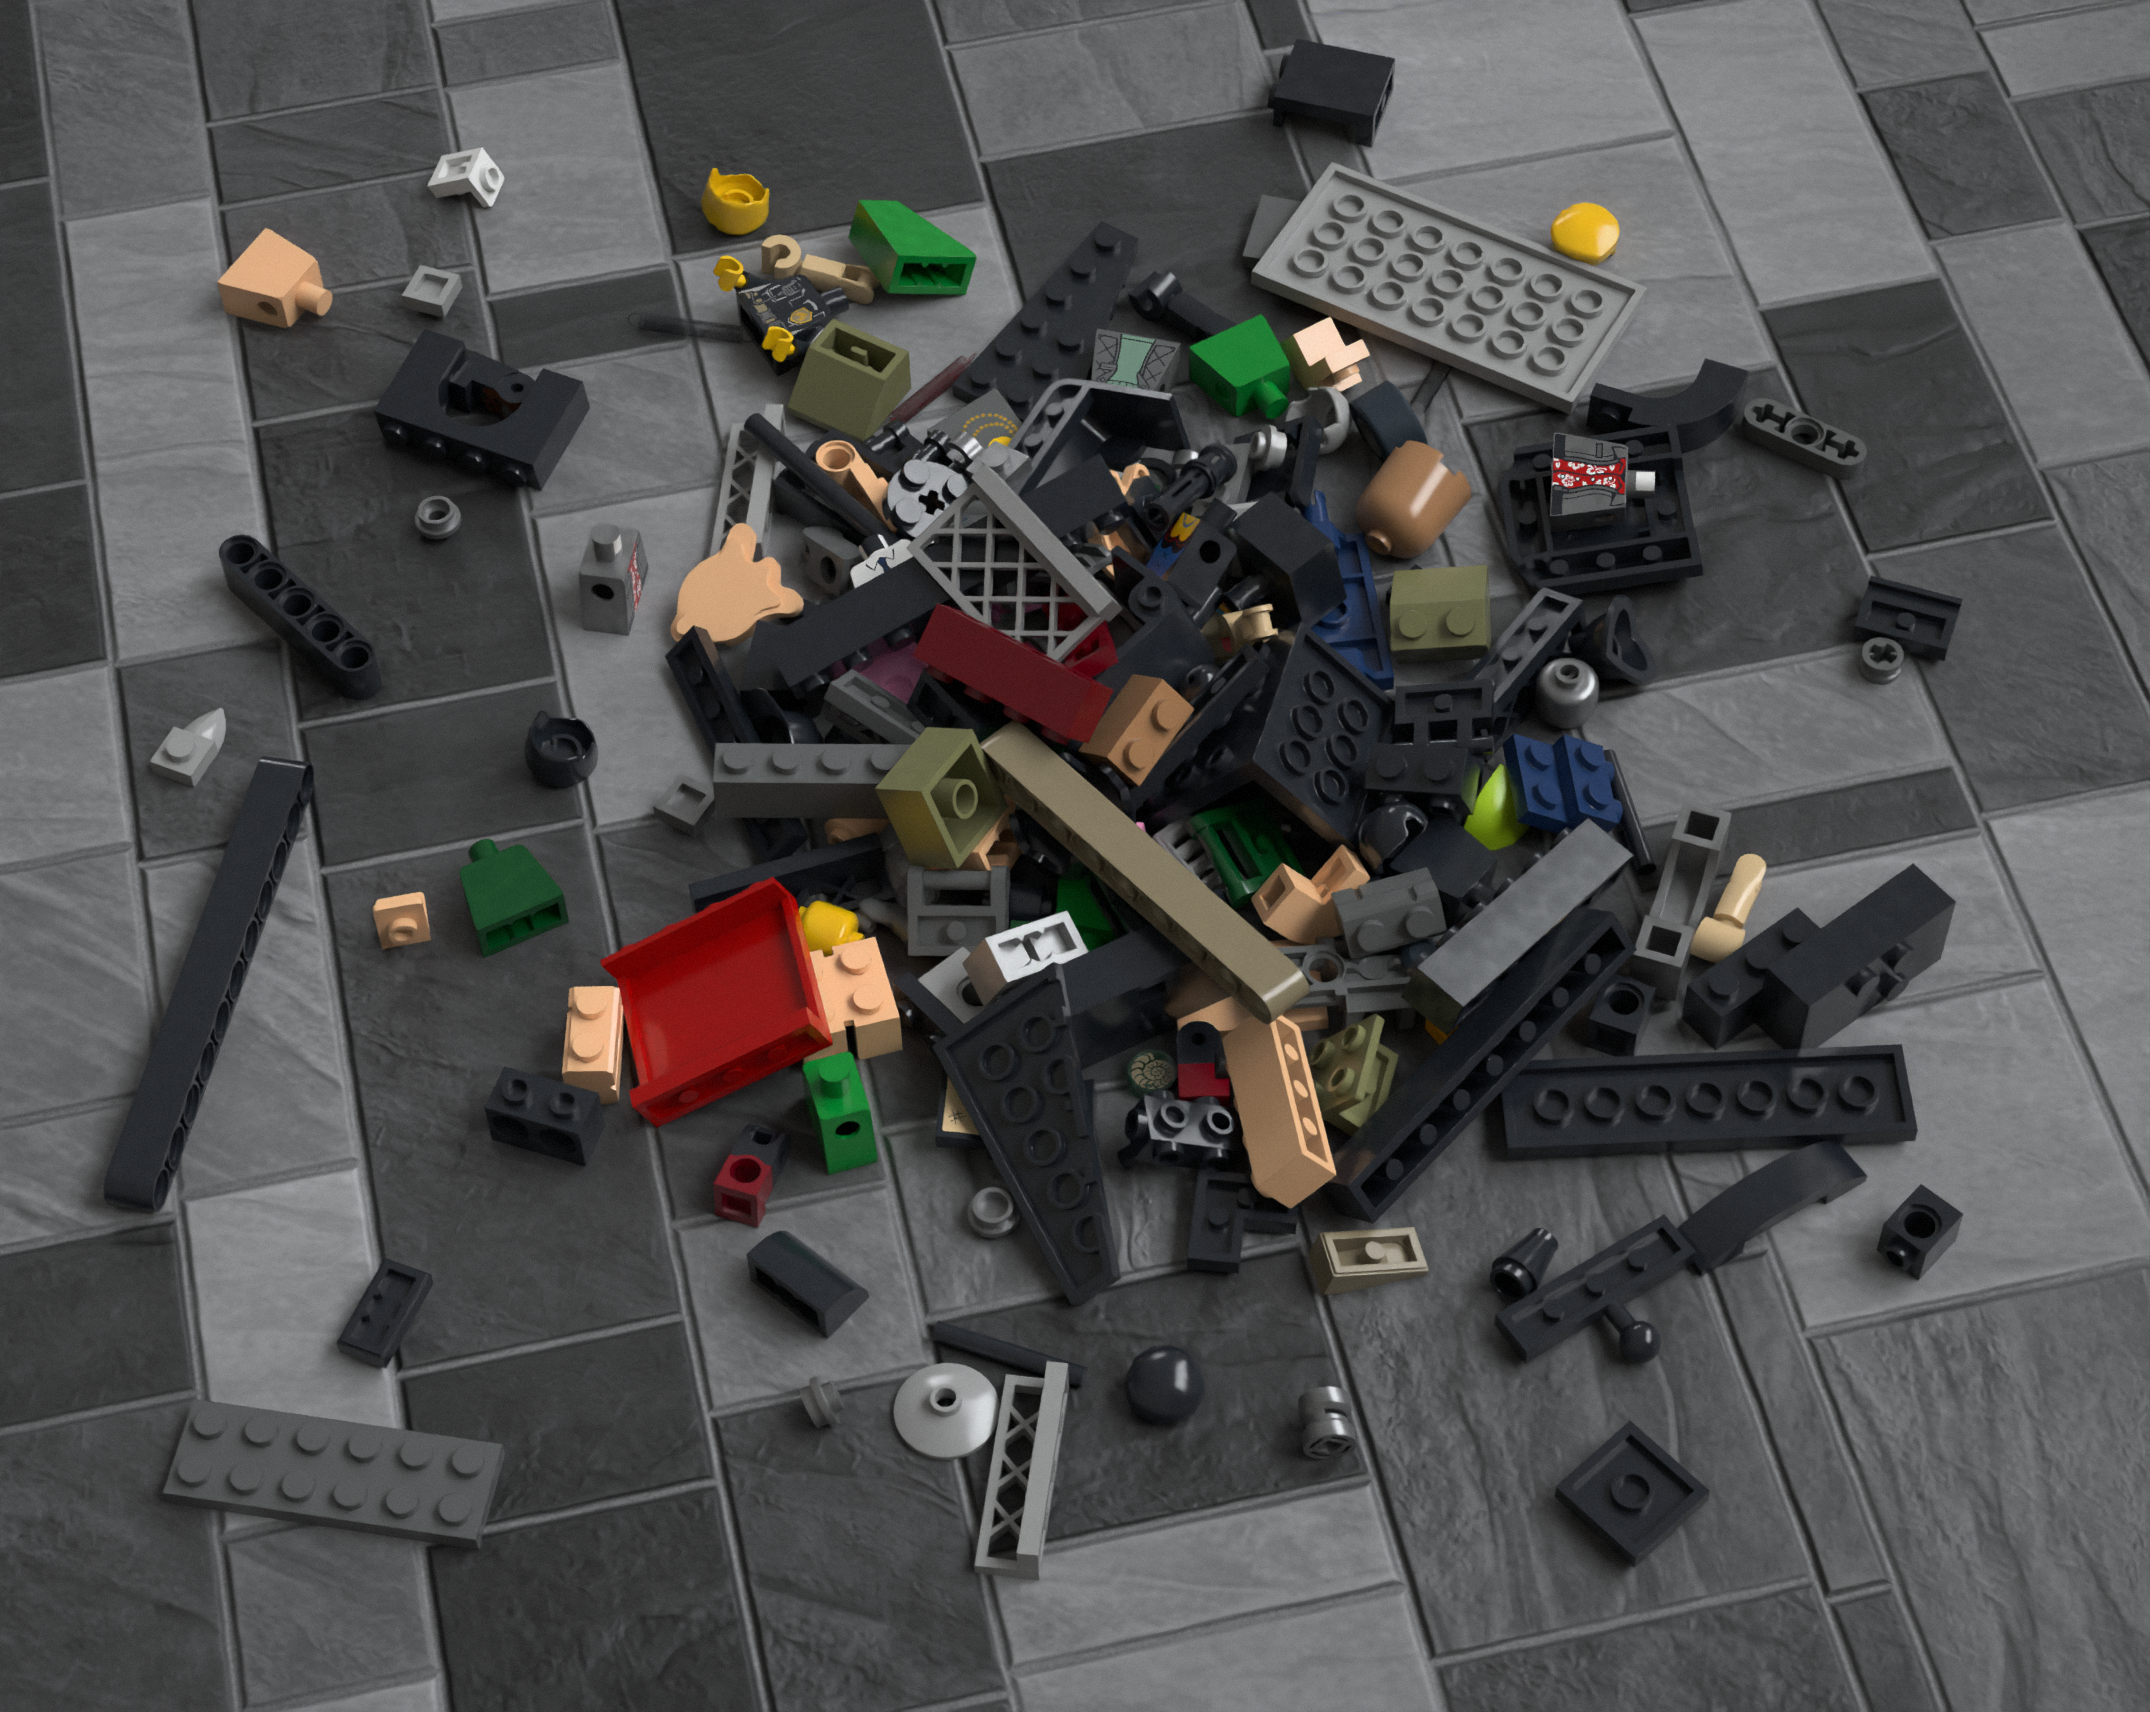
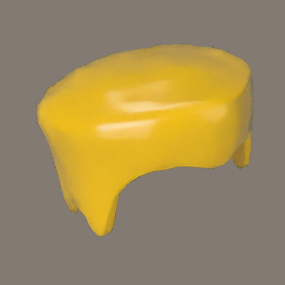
M713 168L701 199L702 211L708 221L715 225L718 230L732 235H745L753 232L765 223L769 212L770 192L768 188L765 190L762 184L752 175L725 176L720 175L717 168Z
M1583 202L1571 205L1568 209L1562 210L1552 222L1550 228L1551 248L1575 260L1596 266L1616 252L1620 233L1618 221L1608 210L1598 204Z

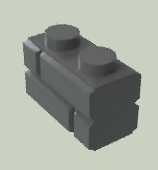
M1427 867L1359 885L1355 890L1348 888L1331 893L1339 932L1350 959L1439 936L1447 932L1439 892Z

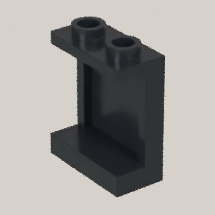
M1296 39L1291 54H1284L1279 70V84L1273 83L1270 88L1268 108L1274 109L1273 125L1282 127L1288 112L1356 125L1355 144L1372 147L1394 89L1395 58Z

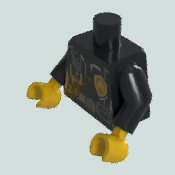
M731 256L720 257L713 270L714 275L720 277L718 285L721 290L730 292L735 288L737 291L739 323L745 328L744 330L753 340V343L777 377L803 363L808 347L833 317L849 310L848 299L840 286L819 294L809 279L801 274L784 279L761 278L743 271L742 264Z

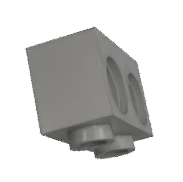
M1064 911L984 938L962 964L983 1006L987 1007L1052 962L1061 965L1087 953L1088 950L1068 911Z

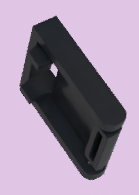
M1313 414L1273 425L1277 428L1278 432L1286 434L1287 445L1292 444L1296 449L1285 452L1283 462L1277 469L1269 468L1267 471L1257 470L1256 467L1254 468L1245 503L1258 502L1272 491L1293 509L1294 507L1302 509L1310 505L1323 433V426ZM1261 430L1235 437L1234 444L1250 443L1254 433Z

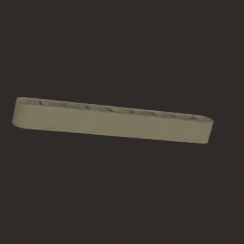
M1011 720L979 743L1000 789L1258 1020L1265 1024L1272 1023L1309 994V984L1305 976L1288 957L1023 724L1016 720Z

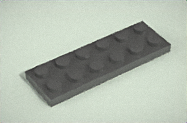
M193 1399L163 1495L166 1502L172 1504L479 1550L505 1452L503 1444Z

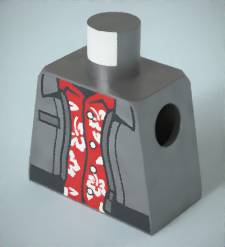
M1554 433L1550 502L1551 532L1620 524L1626 520V498L1654 499L1655 471L1628 470L1627 446L1564 433Z
M601 523L592 527L579 570L584 630L630 635L649 569L641 535L636 529L617 527L612 523ZM612 589L614 596L606 599L605 590L611 591Z

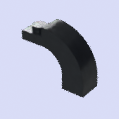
M1705 358L1696 380L1689 388L1679 394L1664 398L1644 397L1596 383L1590 394L1587 426L1607 433L1676 423L1681 453L1699 449L1720 437L1734 422L1744 402L1749 371Z

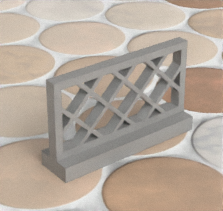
M984 464L971 477L974 482L906 548L968 615L992 626V604H1016L1015 630L999 631L1022 643L1023 638H1048L1047 656L1061 662L1105 619L1110 622L1123 608L1005 481ZM979 498L988 508L987 529H963L964 510L975 499ZM996 518L1007 529H996ZM954 521V528H947ZM937 536H953L952 562H933L923 550ZM962 536H986L985 562H961ZM995 536H1014L1019 541L1018 563L994 562ZM1028 552L1038 563H1027ZM942 570H952L951 580ZM961 570H985L984 596H965L960 591ZM994 570H1018L1017 596H992ZM1027 570H1046L1051 576L1050 597L1026 596ZM1059 585L1070 597H1059ZM973 604H983V615ZM1025 604H1050L1048 631L1024 630ZM1058 604H1077L1089 616L1074 631H1057ZM1057 638H1066L1056 647Z

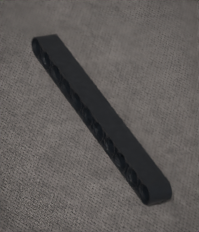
M262 756L257 764L109 1164L104 1182V1199L107 1205L160 1212L166 1202L311 798L314 786V766L310 762Z

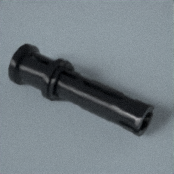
M1218 443L1205 446L1199 453L1198 458L1188 461L1181 468L1180 478L1155 500L1145 506L1147 509H1144L1142 512L1145 524L1155 531L1165 530L1178 515L1186 511L1197 499H1207L1213 496L1220 484L1230 481L1236 474L1237 460L1233 452L1228 447ZM1216 456H1219L1220 458L1212 464L1210 462Z

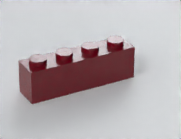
M939 603L936 604L913 654L915 658L929 664L926 670L927 674L948 684H953L954 679L967 684L964 693L989 705L992 699L1005 705L1002 710L1003 714L1026 725H1029L1031 719L1044 725L1040 732L1042 735L1063 745H1068L1070 738L1089 743L1113 693V689L965 612Z

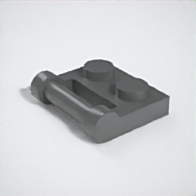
M910 865L907 875L908 955L950 956L961 947L972 953L984 938L1009 930V866H992L991 871L927 870L925 865ZM991 890V905L926 904V891Z

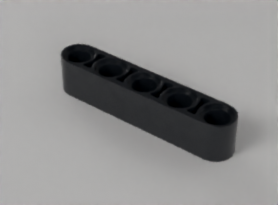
M243 534L235 535L226 539L221 544L219 558L227 586L231 592L343 695L353 700L368 699L380 690L382 677L375 649L364 636L255 538Z

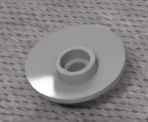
M956 1363L930 1365L917 1371L901 1386L894 1403V1421L902 1440L920 1455L936 1460L959 1459L981 1449L995 1433L1000 1413L999 1399L990 1381L977 1370ZM942 1399L955 1400L954 1404L949 1407H942L937 1404Z

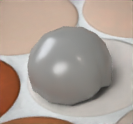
M1309 387L1307 389L1308 393H1310L1308 398L1290 403L1285 422L1313 414L1323 426L1319 455H1326L1339 448L1350 432L1352 423L1350 405L1336 388Z

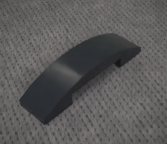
M1822 1141L1806 1146L1765 1165L1709 1201L1677 1228L1696 1251L1695 1261L1691 1266L1700 1277L1706 1275L1742 1254L1745 1242L1819 1199L1825 1205L1864 1183L1867 1180V1175L1840 1144L1830 1141Z

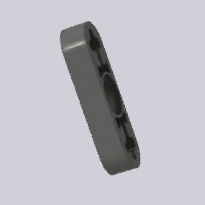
M1758 398L1746 405L1742 421V432L1749 440L1835 479L1851 480L1862 473L1867 448L1859 438L1772 399ZM1805 433L1811 435L1816 441L1809 445H1803L1795 442L1792 436Z

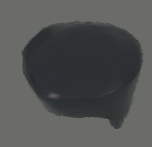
M543 710L538 712L528 729L524 753L528 769L533 772L539 781L554 787H568L585 780L594 771L598 759V747L591 728L581 719L551 717Z

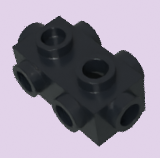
M1155 1090L1144 1095L1136 1106L1128 1112L1125 1120V1134L1130 1139V1144L1120 1149L1117 1155L1120 1163L1126 1168H1130L1141 1161L1155 1163L1160 1167L1178 1166L1226 1172L1246 1148L1242 1141L1244 1134L1242 1125L1237 1121L1235 1108L1220 1106L1219 1100L1212 1096H1203L1188 1102L1175 1100L1174 1094L1171 1091Z

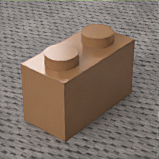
M1133 674L1098 722L1089 743L1084 742L1078 752L1093 765L1100 762L1109 765L1125 784L1140 786L1191 715L1194 708L1163 679Z

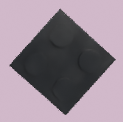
M1629 1421L1556 1486L1554 1497L1635 1568L1708 1501L1710 1490L1633 1422Z

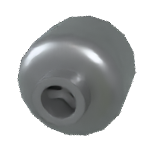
M1560 658L1549 662L1542 668L1537 679L1535 694L1536 710L1540 717L1548 724L1562 729L1576 728L1588 722L1596 710L1599 693L1598 676L1593 668L1585 662L1573 658Z

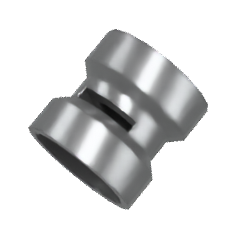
M1319 1387L1303 1393L1298 1398L1299 1419L1306 1424V1429L1302 1432L1304 1453L1307 1456L1322 1460L1336 1459L1346 1456L1356 1448L1355 1428L1348 1422V1417L1352 1414L1350 1394L1346 1390L1338 1387Z

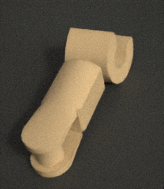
M786 235L770 236L761 245V272L767 274L774 273L775 279H784L801 274L809 279L816 290L827 291L840 286L847 299L863 305L872 302L874 297L872 288H876L880 283L868 266L844 264L806 254L804 261L801 260L799 244L793 238Z
M1272 604L1226 613L1218 617L1221 639L1230 637L1233 656L1246 643L1252 646L1256 642H1266L1268 638L1278 635V630L1272 628L1269 612L1273 610Z
M1745 854L1738 859L1730 882L1727 883L1715 910L1713 919L1706 916L1696 930L1690 950L1691 955L1717 964L1742 946L1746 932L1743 929L1761 890L1762 879L1766 871V863L1760 856Z

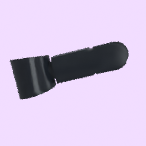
M1169 270L1163 276L1154 271L1128 293L1131 306L1140 316L1148 320H1157L1167 312L1166 319L1199 342L1237 325L1233 321L1215 313V311L1187 292H1183L1179 281Z

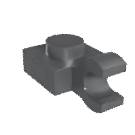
M959 431L948 442L949 447L960 452L953 459L954 463L960 468L965 469L967 477L972 483L974 480L971 477L984 464L995 471L1012 490L1033 470L1029 456L997 441H994L985 449L972 435Z

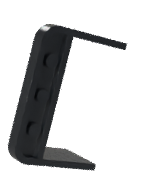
M1066 378L1051 384L1008 444V447L1029 456L1033 468L1013 491L1021 497L1099 453L1108 468L1124 469L1135 464L1142 457L1147 447L1173 452L1190 450L1191 446L1174 395L1076 378Z
M1118 545L1111 550L1117 594L1128 601L1131 615L1143 626L1116 650L1119 662L1092 677L1097 682L1113 689V693L1101 718L1133 674L1163 679L1180 695L1181 681L1192 669L1201 664L1216 666L1215 652L1172 586ZM1031 719L1029 725L1023 724L1056 754H1071L1082 763L1092 764L1078 752L1084 742L1070 738L1068 745H1063L1042 735L1040 732L1044 725Z

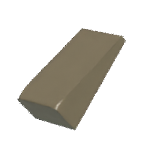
M1414 1227L1319 1233L1309 1251V1259L1321 1295L1341 1294L1423 1276L1429 1271Z

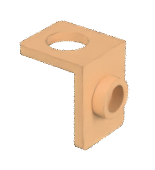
M422 892L378 899L375 903L376 905L372 907L382 949L431 940L426 902Z

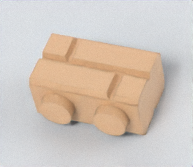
M614 986L570 988L562 1067L563 1081L565 1084L598 1092L601 1104H614L619 1100L625 1025L620 988Z

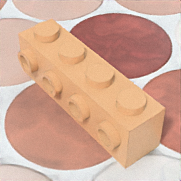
M1252 1015L1222 1038L1227 1060L1225 1068L1231 1077L1235 1095L1233 1103L1241 1120L1244 1133L1242 1141L1248 1151L1251 1163L1252 1183L1264 1197H1272L1291 1209L1335 1177L1336 1171L1299 1026L1282 1015L1270 1024L1262 1023Z

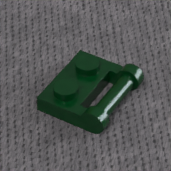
M1261 797L1202 812L1192 817L1185 824L1191 839L1199 841L1227 889L1224 895L1233 909L1240 908L1251 902L1253 895L1281 863L1307 877ZM1217 830L1223 831L1250 879L1243 880L1217 835Z

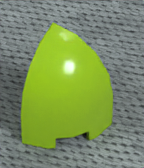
M1502 764L1497 767L1476 798L1473 815H1468L1464 825V829L1490 851L1512 845L1530 827V825L1517 822L1507 768Z

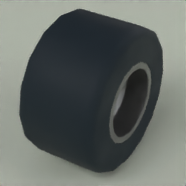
M1384 381L1350 402L1351 415L1356 427L1382 464H1384L1396 447H1402L1408 440L1428 445L1427 437L1416 414L1402 393L1391 382Z

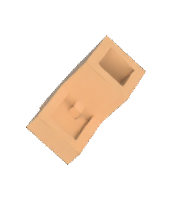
M1331 317L1293 334L1280 343L1289 361L1290 369L1306 390L1309 387H1333L1341 392L1361 382L1362 379L1358 373L1360 370L1357 363L1370 356L1362 339L1345 347Z
M1341 845L1311 881L1284 863H1281L1253 895L1251 901L1265 925L1292 941L1312 944L1315 943V939L1318 937L1334 938L1340 935L1331 893L1348 888L1355 890L1359 885L1365 884L1370 879V876L1357 854L1346 846Z

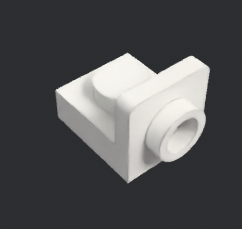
M481 147L442 155L428 187L436 198L455 194L462 195L471 191L481 206L486 208L493 206L504 182V175Z

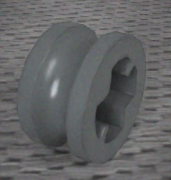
M1884 637L1872 638L1867 641L1862 647L1861 658L1859 659L1858 670L1861 676L1866 681L1878 685L1890 684L1897 680L1904 660L1902 647L1896 641Z

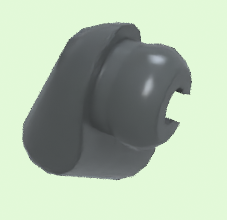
M870 897L858 903L859 908L853 913L858 918V928L860 930L870 933L880 923L889 927L908 947V912L901 905Z

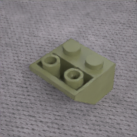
M832 319L808 347L787 406L788 413L828 431L834 428L860 444L878 430L911 389L909 351L836 319Z

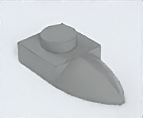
M219 708L210 711L192 721L183 730L173 727L149 761L153 773L195 788L224 742L226 733L224 710Z

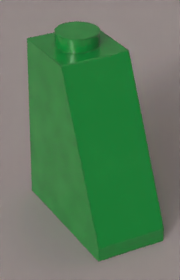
M858 200L848 238L887 293L966 295L977 259L973 251L899 201Z

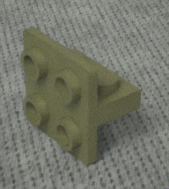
M1377 1014L1358 1023H1352L1346 1029L1327 1039H1321L1314 1045L1308 1056V1064L1310 1065L1309 1068L1323 1121H1328L1350 1136L1387 1101L1399 1056L1379 1043L1384 1019Z

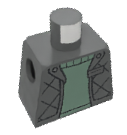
M1097 329L1091 381L1165 393L1172 391L1180 375V343Z

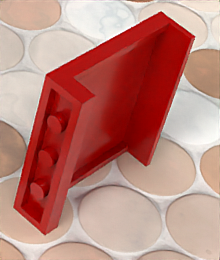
M774 877L754 883L748 889L721 902L713 903L703 911L678 923L667 925L661 931L635 944L626 945L618 952L600 960L601 966L617 980L618 988H620L625 1020L640 1086L629 1090L632 1108L656 1128L833 1045L796 898Z

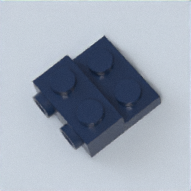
M1514 733L1502 744L1517 822L1557 834L1566 827L1574 831L1587 818L1607 834L1619 824L1623 807L1619 800L1613 799L1610 784L1614 778V765L1605 760L1603 746L1564 734L1553 745Z

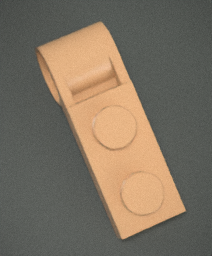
M834 440L820 446L816 452V464L891 531L896 533L898 529L892 524L890 517L886 521L882 511V497L888 485L883 477L877 478L868 463H864L856 449L848 442Z

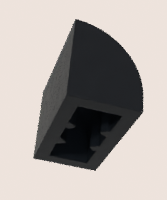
M782 1230L772 1233L747 1254L751 1281L827 1339L869 1298V1293L866 1289L788 1231Z

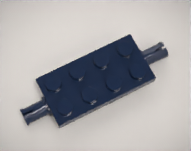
M1314 490L1315 504L1312 505L1310 501V505L1299 509L1302 517L1332 540L1347 599L1310 629L1381 690L1393 689L1394 674L1364 533L1345 535L1335 528V525L1329 521L1325 494L1322 491ZM1284 615L1286 629L1295 625L1292 620Z

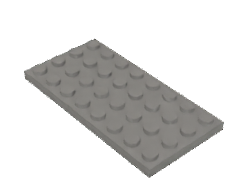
M1334 162L1330 163L1254 267L1251 274V284L1570 415L1637 314L1647 294V287L1575 260L1567 255Z

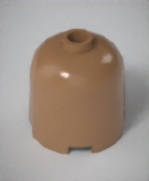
M1411 440L1406 441L1402 447H1396L1359 497L1356 503V522L1361 532L1364 533L1367 545L1376 553L1401 559L1421 556L1471 499V488L1465 475L1458 470L1454 476L1447 467L1441 464L1440 461L1444 455L1440 451L1424 443Z

